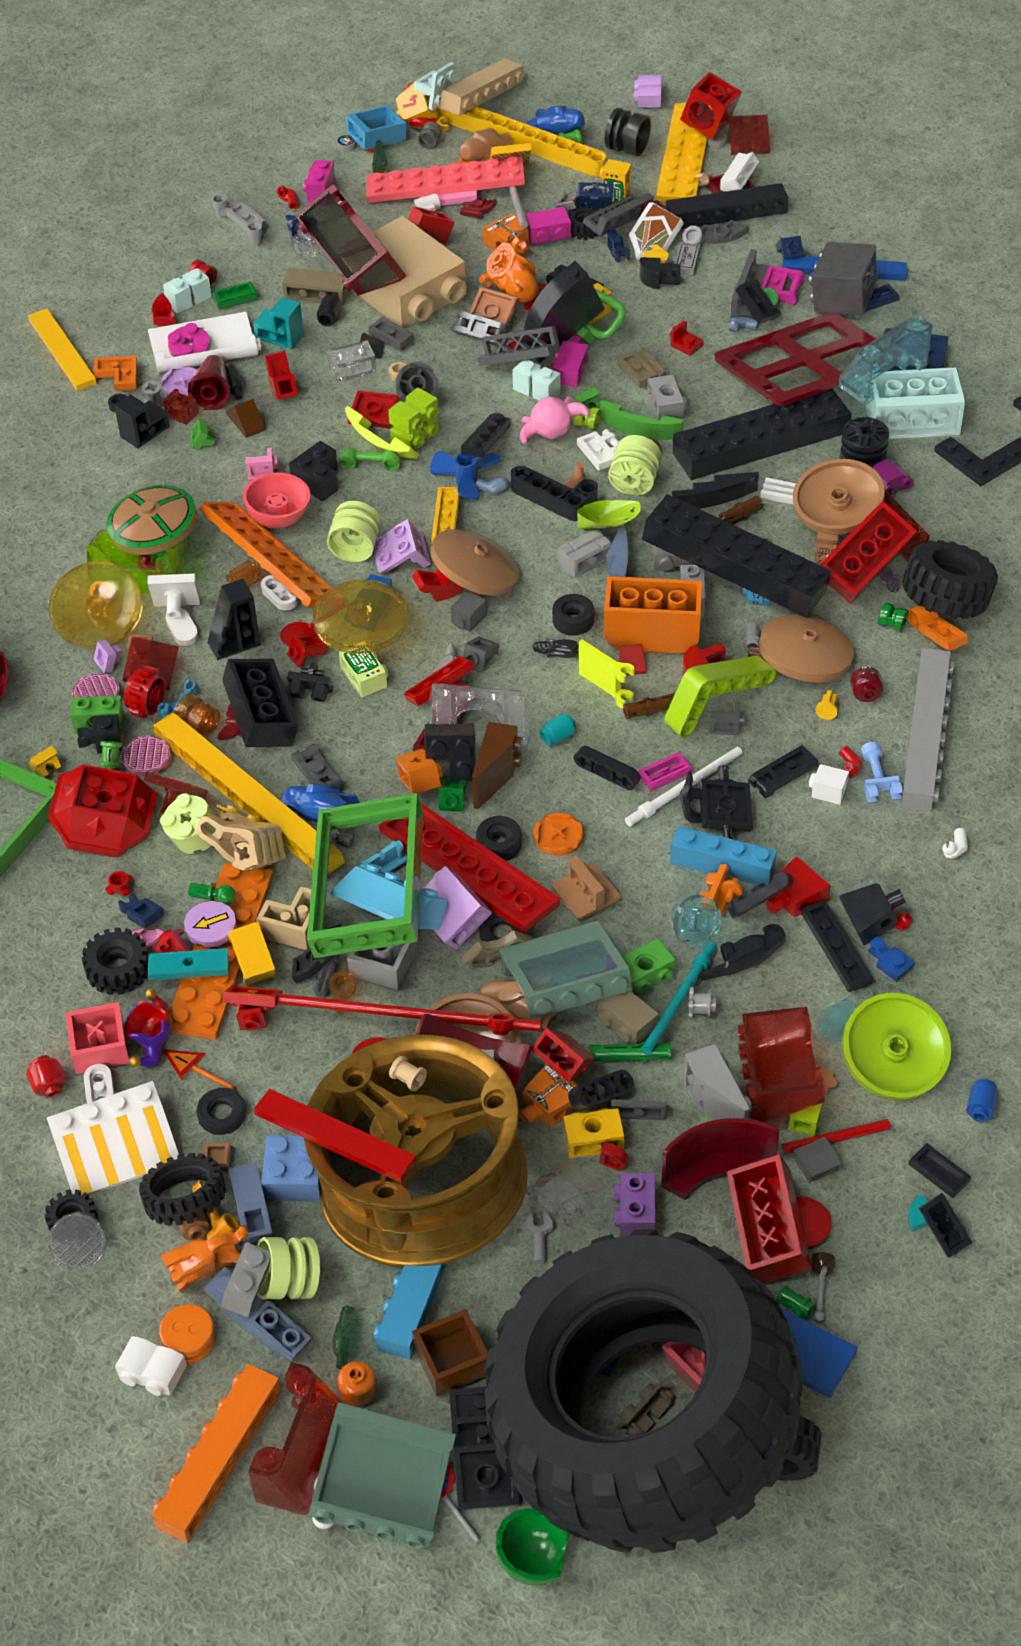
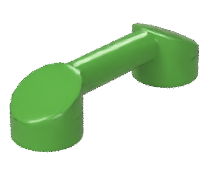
M352 448L346 449L340 454L338 461L339 465L346 469H353L356 466L357 460L382 461V466L387 471H396L400 467V458L390 450L381 453L360 452Z

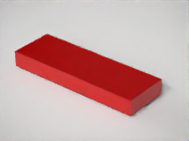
M458 656L406 691L404 696L408 702L420 706L475 667L472 661Z

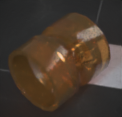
M193 693L185 694L177 702L174 709L176 715L202 736H206L213 731L220 719L218 709L210 704H206Z

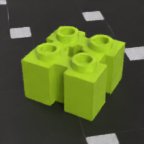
M418 387L406 396L404 403L399 401L388 410L389 423L394 426L390 430L391 442L395 437L413 450H416L424 444L425 438L428 440L439 431V418L436 417L438 415V400L435 396Z

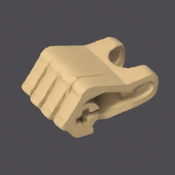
M225 812L221 818L214 815L204 816L197 823V834L214 846L225 859L232 863V866L243 871L264 868L286 858L281 835L282 830L277 824L251 821L237 812ZM207 823L216 828L215 833L211 834L207 831Z

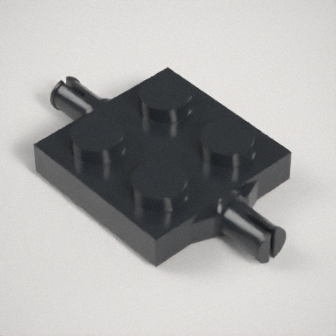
M724 765L718 767L719 779H701L699 782L702 828L723 831V837L734 840L733 831L750 832L753 828L750 783L736 782L729 779V766L725 765L724 767Z

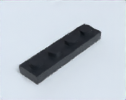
M500 413L490 414L462 444L461 454L482 458L510 427L511 418L504 417Z
M826 900L802 908L801 915L847 991L851 992L871 985L873 982L872 975Z

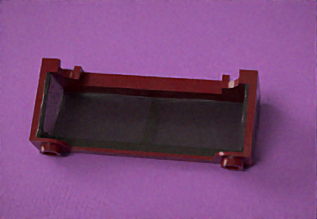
M334 184L295 215L300 221L298 227L305 235L309 233L343 276L344 280L341 282L349 292L353 289L359 296L397 283L406 277V274L390 253L366 226Z

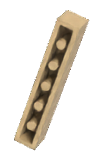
M504 58L442 90L440 109L461 115L519 85L524 78V65Z

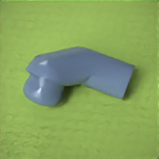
M732 317L728 321V330L737 332L739 327L757 330L759 324L752 318Z
M498 477L490 482L479 478L476 482L478 490L491 495H497L505 491L510 485L509 480L504 477Z

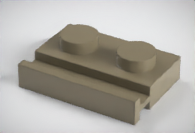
M644 347L639 352L633 351L617 357V365L639 388L648 385L649 378L666 376L665 369Z

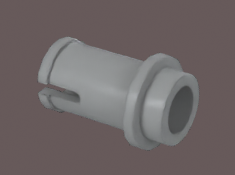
M753 622L746 624L744 627L745 639L743 646L747 651H749L750 646L759 647L760 628L759 625Z

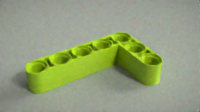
M758 655L693 666L683 675L665 715L664 722L679 736L685 738L696 728L709 697L765 687L775 679L777 670Z

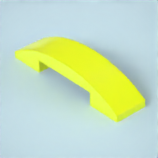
M347 406L345 408L353 427L378 449L384 452L386 450L393 451L401 458L412 459L419 456L411 447L395 437L388 444L368 430L372 424L370 421Z

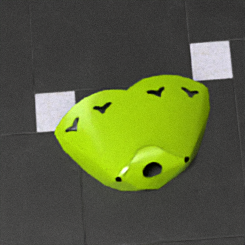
M604 500L587 504L577 510L578 528L585 531H593L595 529L623 525L638 516L641 509L640 502Z

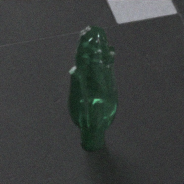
M349 1305L342 1307L332 1340L333 1352L337 1356L336 1368L340 1370L348 1364V1359L356 1347L355 1333L357 1320L354 1318V1308Z

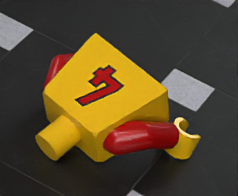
M409 83L403 93L396 99L399 109L396 113L410 127L423 128L427 122H435L443 132L448 131L449 125L443 124L449 123L448 118L441 116L439 120H436L438 117L436 109L433 111L428 109L430 95L421 94L420 91L413 89L414 83Z

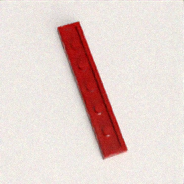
M270 1088L254 1107V1114L400 1183L416 1163V1155Z

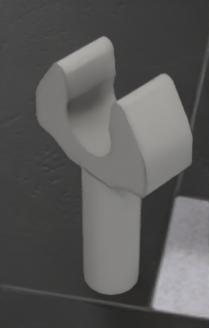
M532 1213L528 1215L524 1222L525 1233L533 1236L535 1264L545 1263V1236L553 1232V1221L547 1213H544V1224L542 1226L534 1225Z

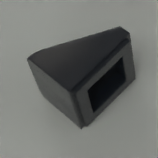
M362 333L359 343L360 357L381 359L384 343L366 333Z

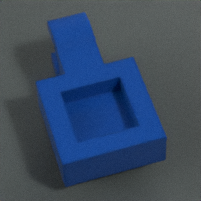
M878 936L870 941L869 944L872 947L868 949V952L878 959L876 967L897 982L914 967L915 961L896 946L889 950L886 943Z

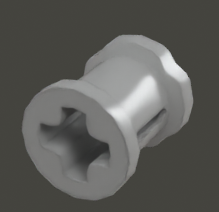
M148 381L142 386V391L146 395L145 403L149 400L154 402L155 399V404L161 407L164 404V400L160 395L162 388L159 382Z

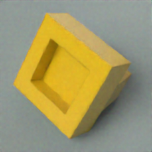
M53 746L33 756L28 764L33 772L36 771L44 778L49 775L46 766H52L55 771L61 768L56 756L57 752Z

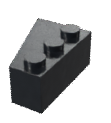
M244 579L222 585L220 588L207 642L217 661L261 646L254 596Z

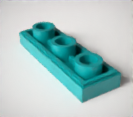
M228 948L149 954V980L229 975Z

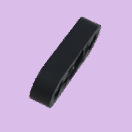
M581 746L573 756L575 763L579 767L627 790H633L641 780L640 774L633 767L591 747Z
M618 1070L571 1088L568 1094L569 1102L574 1109L583 1111L630 1093L633 1090L634 1081L629 1072ZM620 1081L622 1085L615 1088L613 1083ZM598 1083L604 1087L605 1096L599 1093ZM588 1092L589 1098L582 1099L581 1095Z

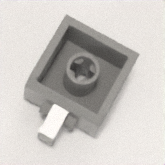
M417 942L351 952L347 957L349 976L398 990L417 952Z

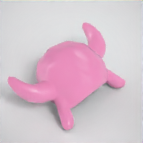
M546 397L537 402L532 409L530 417L524 416L522 418V422L525 425L520 431V440L526 445L528 439L535 434L548 439L561 437L570 429L572 417L578 415L589 416L588 408L580 402L572 403V397H566L565 401L557 397Z

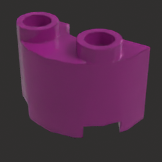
M890 459L881 461L873 466L883 481L885 497L891 496L896 488H899L901 491L909 489L914 485L913 479L898 463H894Z

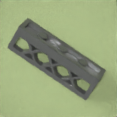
M649 192L638 198L630 195L585 217L582 223L601 237L607 234V230L617 229L639 218L647 205L653 202L654 196Z
M750 250L737 287L756 279L759 280L762 286L769 265L756 263L757 250ZM735 291L731 301V318H752L751 312L740 301L739 295Z
M555 326L481 337L485 354L477 357L479 366L553 355L560 352ZM544 332H549L552 344H547L541 339ZM526 335L535 340L531 347L523 342ZM509 338H512L517 343L514 349L506 345ZM490 340L495 341L499 345L496 352L491 351Z

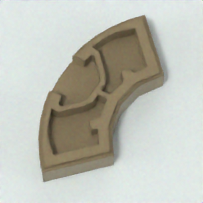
M513 930L498 940L488 942L477 941L462 956L463 962L471 966L493 965L492 961L501 959L499 949L532 940V936Z

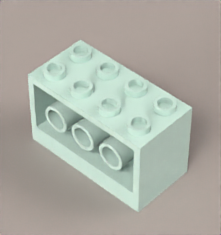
M956 367L869 372L865 406L868 417L876 418L888 427L889 439L960 435L965 400Z

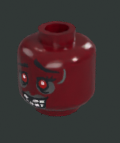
M866 666L855 670L852 674L850 682L853 695L857 700L871 702L882 695L884 687L881 674L877 669Z

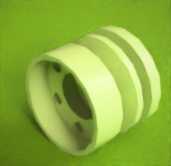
M638 435L626 436L620 440L608 471L611 485L625 494L643 495L649 492L654 485L656 473L661 462V451L658 445L651 439Z
M348 501L342 503L335 511L327 537L329 550L336 557L344 561L361 562L367 560L373 553L381 526V518L378 512L363 502Z
M263 1237L260 1239L257 1247L270 1251L271 1262L258 1296L262 1300H275L284 1298L287 1293L290 1299H297L299 1297L302 1299L313 1298L318 1288L320 1276V1257L315 1240L311 1237H303L302 1239L292 1237L286 1243V1240L282 1237Z

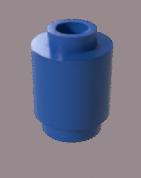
M979 1079L971 1087L966 1111L976 1121L984 1122L994 1117L999 1092L997 1085L993 1081Z

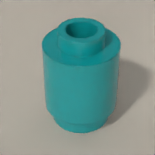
M561 713L543 724L539 730V735L547 746L557 745L575 734L576 723L570 715Z

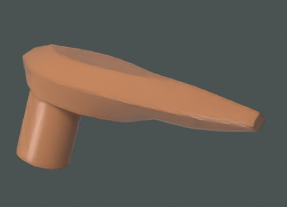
M580 462L576 463L575 473L563 485L573 489L584 478L585 465Z

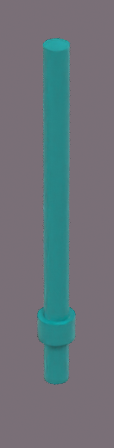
M708 942L702 953L697 954L693 960L692 969L642 1047L643 1053L647 1055L652 1053L690 992V987H693L700 976V972L707 970L711 963L710 958L717 949L715 943Z

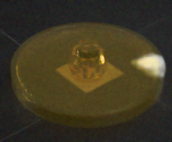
M88 562L74 567L58 580L50 595L49 616L57 633L73 646L84 649H96L97 641L107 640L110 646L126 638L137 625L142 612V595L135 579L124 568L109 562Z
M361 579L343 582L327 590L315 604L313 621L317 635L325 644L338 651L362 654L381 650L394 643L406 628L408 614L406 602L396 589L379 581Z

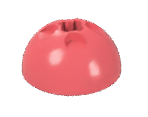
M268 473L256 477L247 484L243 492V501L247 512L257 523L268 528L281 529L295 524L304 516L310 502V490L303 480L294 475Z

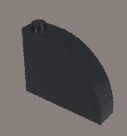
M576 261L560 272L542 290L533 303L524 326V330L555 326L559 346L605 310L588 273ZM544 332L541 339L547 344H552L549 332ZM526 335L524 342L529 347L535 341L529 335ZM548 356L538 357V358H536V359H537L539 362H542V361H543L544 359H546Z

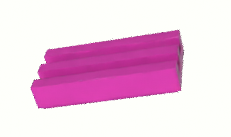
M677 752L639 770L638 773L644 785H647L649 791L652 792L686 776L688 771L692 772V766L680 752ZM680 761V763L675 764V765L669 767V765H671V764H673V763H675V762ZM658 770H661L660 772H658V773H656V774H654V775H652V776H650V777L648 776V775H650V774H652V773H654V772H656V771H658Z

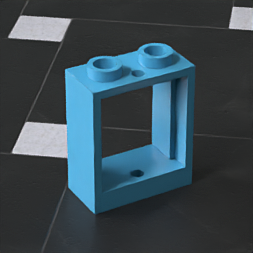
M388 105L347 115V133L364 150L406 140V122Z

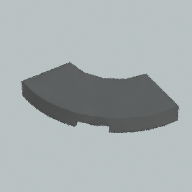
M733 220L718 226L704 224L700 228L704 234L702 243L720 244L734 241L744 236L749 231V226Z

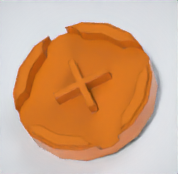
M559 812L550 813L545 816V819L539 820L535 824L533 836L535 844L541 851L548 855L563 856L576 851L581 846L584 832L582 824L574 820L573 816Z

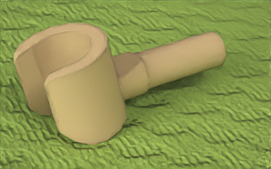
M712 173L695 174V177L700 179L698 186L707 185Z

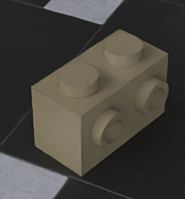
M631 991L598 1001L597 1017L600 1022L607 1027L610 1026L623 1041L631 1044H641V1041H645L659 1021V1013Z

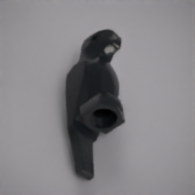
M769 924L763 927L764 935H750L738 940L736 943L726 942L721 944V955L725 963L701 971V980L731 975L761 964L785 943L783 928L777 924Z

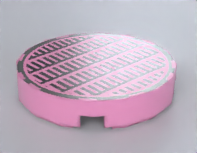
M100 673L90 674L81 678L72 689L73 698L120 695L118 682L113 677Z
M156 736L137 737L131 740L122 751L124 768L130 771V773L137 774L143 778L159 774V771L163 768L165 770L171 761L168 744L165 740Z

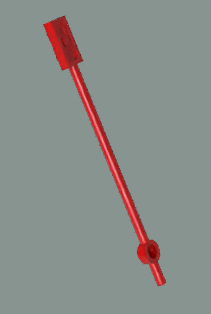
M231 985L223 993V1002L232 1003L234 1007L254 1005L263 1010H272L278 1004L413 1019H422L425 1013H429L446 1022L487 1026L496 1035H507L509 1031L514 1029L542 1031V1021L517 1019L513 1015L506 1013L490 1015L469 1014L283 994V990Z

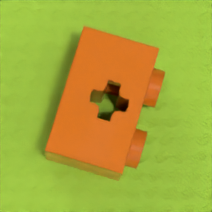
M423 749L395 757L399 778L412 794L441 787L440 777H443L439 763L434 762V759H426Z

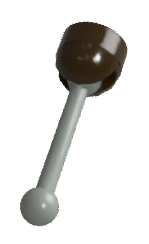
M817 1252L812 1255L811 1263L812 1270L815 1274L819 1275L817 1309L813 1314V1319L816 1322H822L825 1318L822 1312L825 1276L833 1272L835 1256L826 1252Z

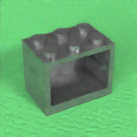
M826 243L824 250L820 252L819 261L815 263L814 272L810 273L809 285L813 289L810 300L811 303H814V312L864 314L878 282L876 244Z

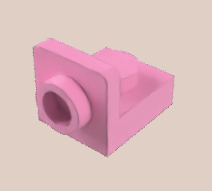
M267 448V456L245 458L248 480L255 479L264 474L274 473V469H278L277 455H272V448Z

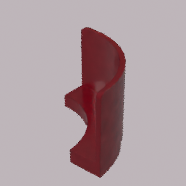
M429 1013L423 1015L416 1035H436L454 1038L482 1050H495L500 1056L498 1064L510 1078L517 1094L532 1051V1046L529 1044L507 1042L483 1036L452 1025Z
M742 1118L717 1119L694 1126L676 1137L664 1150L662 1155L661 1188L686 1200L701 1185L712 1181L713 1178L726 1176V1171L777 1155L780 1130L770 1124Z

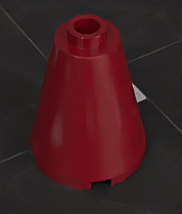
M216 355L206 357L190 380L187 392L189 399L195 406L204 407V410H219L227 404L231 390L225 362L221 357Z

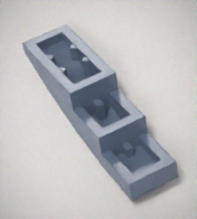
M625 525L619 526L607 553V571H609V576H628V539Z

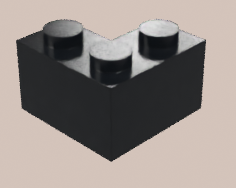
M130 394L114 405L120 437L137 449L170 427L167 411L151 400L143 403Z
M321 440L289 463L290 474L303 480L309 487L310 494L323 502L338 491L336 450Z
M474 723L425 724V758H449L450 781H472L475 768Z

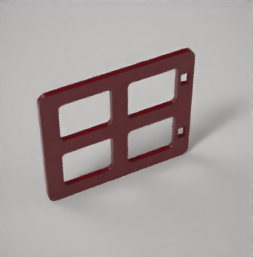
M826 313L717 351L715 353V361L775 405L784 406L868 376L869 372H879L901 363V355L841 315ZM826 326L845 336V338L814 349H807L792 339ZM771 345H776L791 355V357L757 369L751 368L737 358ZM856 347H861L877 357L875 360L844 371L837 370L823 360ZM803 366L810 368L823 377L788 391L782 390L768 380Z

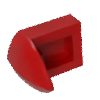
M160 293L152 304L153 324L158 327L175 324L171 303L163 293Z

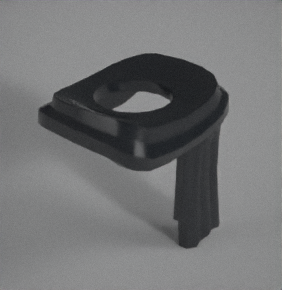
M688 771L684 787L679 795L683 814L687 821L701 823V813L694 811L690 807V802L694 799H700L699 788H692L693 776L692 772Z

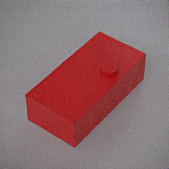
M882 501L820 564L832 571L829 585L851 604L913 541L917 531Z

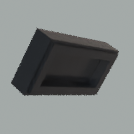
M928 1143L909 1160V1166L952 1198L971 1179L968 1173Z

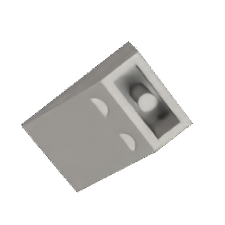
M716 1044L685 1054L683 1085L694 1106L714 1120L725 1118L749 1119L750 1112H752L751 1102L747 1096L743 1097L737 1076L731 1074L727 1057L724 1053L719 1052Z

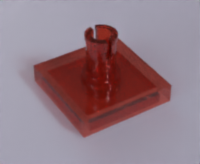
M146 772L144 782L164 788L167 791L160 813H165L168 806L181 794L198 796L204 800L207 797L208 790L189 783Z

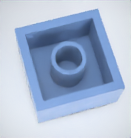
M266 1136L261 1181L265 1201H320L321 1183L318 1173L309 1160L303 1137Z

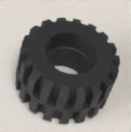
M800 1416L794 1446L786 1450L783 1462L784 1469L777 1480H803L807 1477H812L817 1472L822 1433L820 1428L811 1420Z

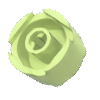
M188 794L179 795L168 806L160 819L165 833L179 850L187 854H194L193 851L200 849L204 851L212 846L203 840L196 830L197 823L202 817L208 815L216 816L215 813L201 797ZM210 823L206 824L207 831L211 834L215 833L216 828Z

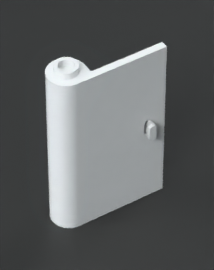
M246 312L148 329L158 373L168 372L171 369L179 370L184 366H201L205 358L210 355H216L224 361L256 356L258 351L261 350L260 339L255 338V335L252 334ZM188 323H195L197 327L204 329L208 333L210 338L209 351L172 357L169 353L168 334Z

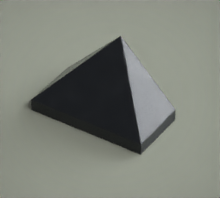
M943 1193L918 1208L947 1258L972 1243Z

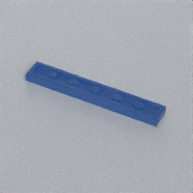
M803 255L802 257L783 259L782 267L810 274L814 272L815 263L819 261L820 256ZM877 260L878 279L906 281L907 262Z

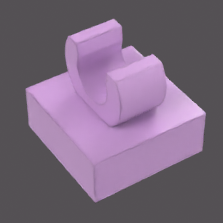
M107 640L97 641L94 661L104 674L113 672L114 665L121 662L117 655L123 654V650L119 645L110 646Z

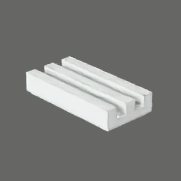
M766 478L760 498L793 504V491L796 483Z

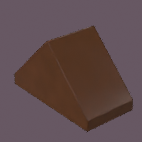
M254 399L226 410V415L246 438L265 431V426Z

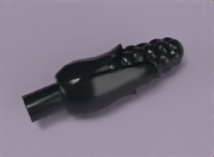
M227 362L225 367L231 394H233L234 400L238 401L242 399L241 392L244 384L235 365L232 362Z
M546 638V641H537L532 646L534 652L547 654V657L573 658L579 654L578 643L570 639L553 640Z

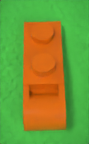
M923 606L909 609V623L921 634L947 651L956 650L968 643V635L939 617L938 613L929 612Z

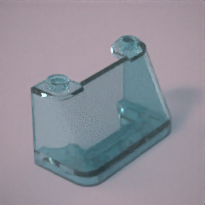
M916 316L867 344L858 351L840 373L839 387L866 405L874 399V393L872 392L874 383L872 380L895 365L902 370L907 369V366L910 365L916 366L918 371L927 367L933 325L925 319Z

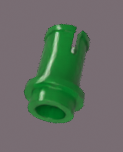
M786 1285L778 1292L781 1297H776L778 1303L797 1313L796 1316L808 1319L815 1308V1304L810 1297L804 1298Z

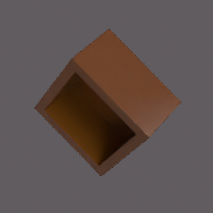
M467 1309L412 1331L414 1350L436 1397L487 1375L485 1367L488 1352Z

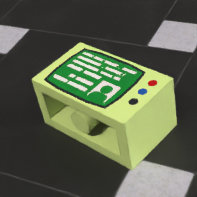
M365 642L339 652L341 668L361 697L387 688L388 670L384 664L379 663L374 649L370 650Z

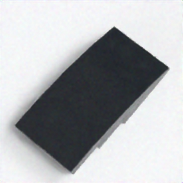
M487 1386L449 1390L452 1433L456 1434L453 1451L458 1510L519 1505L518 1490L502 1468L496 1455L494 1441L489 1434L485 1404V1389Z

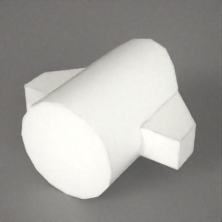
M436 194L414 200L416 207L432 211L440 209V201Z

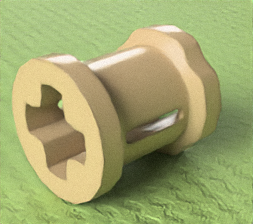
M399 1056L393 1062L389 1070V1076L392 1079H399L407 1084L408 1089L411 1091H416L423 1085L427 1071L423 1067L417 1068L409 1063L408 1058L405 1056Z

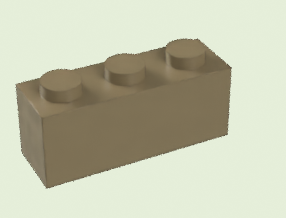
M288 268L282 282L283 296L291 300L321 303L325 296H334L344 305L349 291L341 282L344 280L343 276L340 273Z

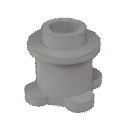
M690 987L688 1018L693 1019V1013L707 1014V1017H710V1012H716V996H711V991H708V993L694 992V987Z

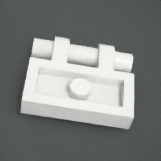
M605 429L602 432V436L595 431L577 438V446L598 471L611 466L616 447L619 443V438L614 432Z

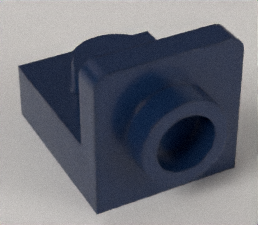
M801 236L781 238L777 242L776 250L777 252H782L783 259L797 258L804 255Z

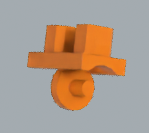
M721 864L716 873H708L706 885L710 891L700 892L698 897L701 907L703 909H713L716 916H723L728 903L732 899L742 896L744 891L743 887L739 884V879L729 874V866L727 864Z

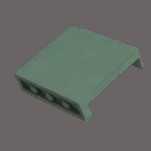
M338 1402L308 1516L315 1518L317 1522L322 1524L335 1523L343 1525L352 1532L365 1531L372 1533L381 1540L390 1541L394 1539L405 1542L411 1548H428L434 1536L433 1528L449 1455L453 1448L456 1434Z

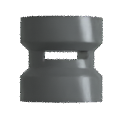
M435 122L424 124L418 137V142L423 148L433 149L436 146L442 133L440 126Z

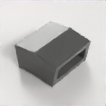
M825 1137L794 1150V1161L801 1169L808 1183L838 1171L842 1165L834 1148Z

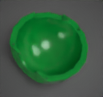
M525 1508L514 1511L502 1520L496 1532L495 1551L499 1564L511 1578L525 1585L543 1586L555 1582L562 1574L563 1557L569 1533L558 1529L542 1513L535 1509Z

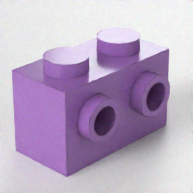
M620 1173V1184H615V1201H620V1209H615V1226H620V1236H629L634 1230L655 1229V1174Z

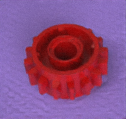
M145 665L143 669H137L129 678L124 692V703L129 708L128 712L131 715L147 718V715H153L157 712V706L163 702L166 693V680L162 676L163 673L159 671L160 669Z

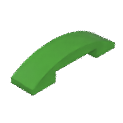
M604 400L600 401V419L623 433L644 436L655 440H673L674 433L683 431L684 420L666 415H663L660 420L624 412L622 411L621 404Z

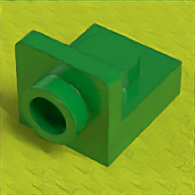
M443 776L440 782L441 787L438 788L439 810L462 812L467 781H450V776Z

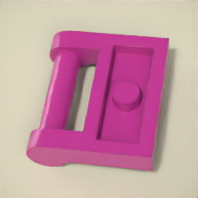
M769 265L761 288H773L777 291L780 301L794 305L797 301L799 286L803 283L805 274L800 270ZM787 279L793 281L789 291L784 290Z

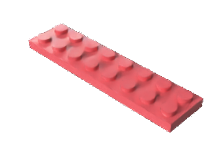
M511 156L504 159L493 158L480 162L471 161L463 164L452 163L446 166L435 165L429 168L372 173L367 175V202L375 203L425 197L431 194L441 195L525 185L522 156Z

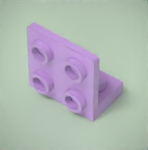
M408 519L376 539L373 552L378 572L381 575H384L409 558L413 563H418L422 568L431 565L424 535Z

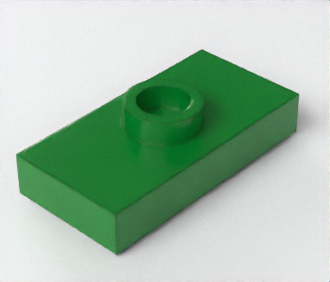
M251 281L212 291V296L218 309L258 299L257 292Z

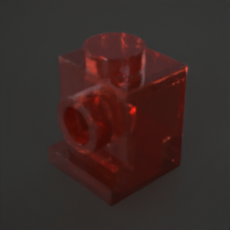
M175 388L162 400L164 410L168 413V418L187 425L199 414L197 399L179 393V389Z

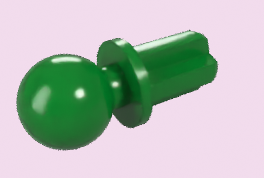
M213 882L210 885L190 883L188 895L194 898L208 899V901H214L215 898L218 902L226 905L231 904L236 898L235 889L230 885H221L216 888V884Z

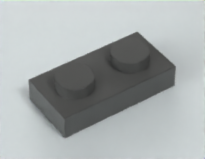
M381 317L368 327L370 335L400 351L414 340V333L384 317Z

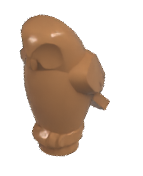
M493 128L477 130L469 140L461 145L459 152L465 161H487L490 158L492 147L512 145V138L508 133L498 134Z
M515 979L494 980L482 986L480 995L497 1001L516 1018L531 1020L529 1018L527 1000ZM527 979L534 991L558 986L553 985L552 979ZM552 1013L532 1020L542 1021V1029L545 1030L552 1027L558 1013Z

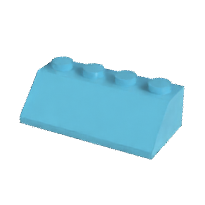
M368 863L367 867L355 866L332 889L331 895L382 918L404 917L406 880H400L401 875L388 871L384 873L382 872V867ZM420 888L418 929H440L448 900L439 897V892L429 888H424L423 890Z

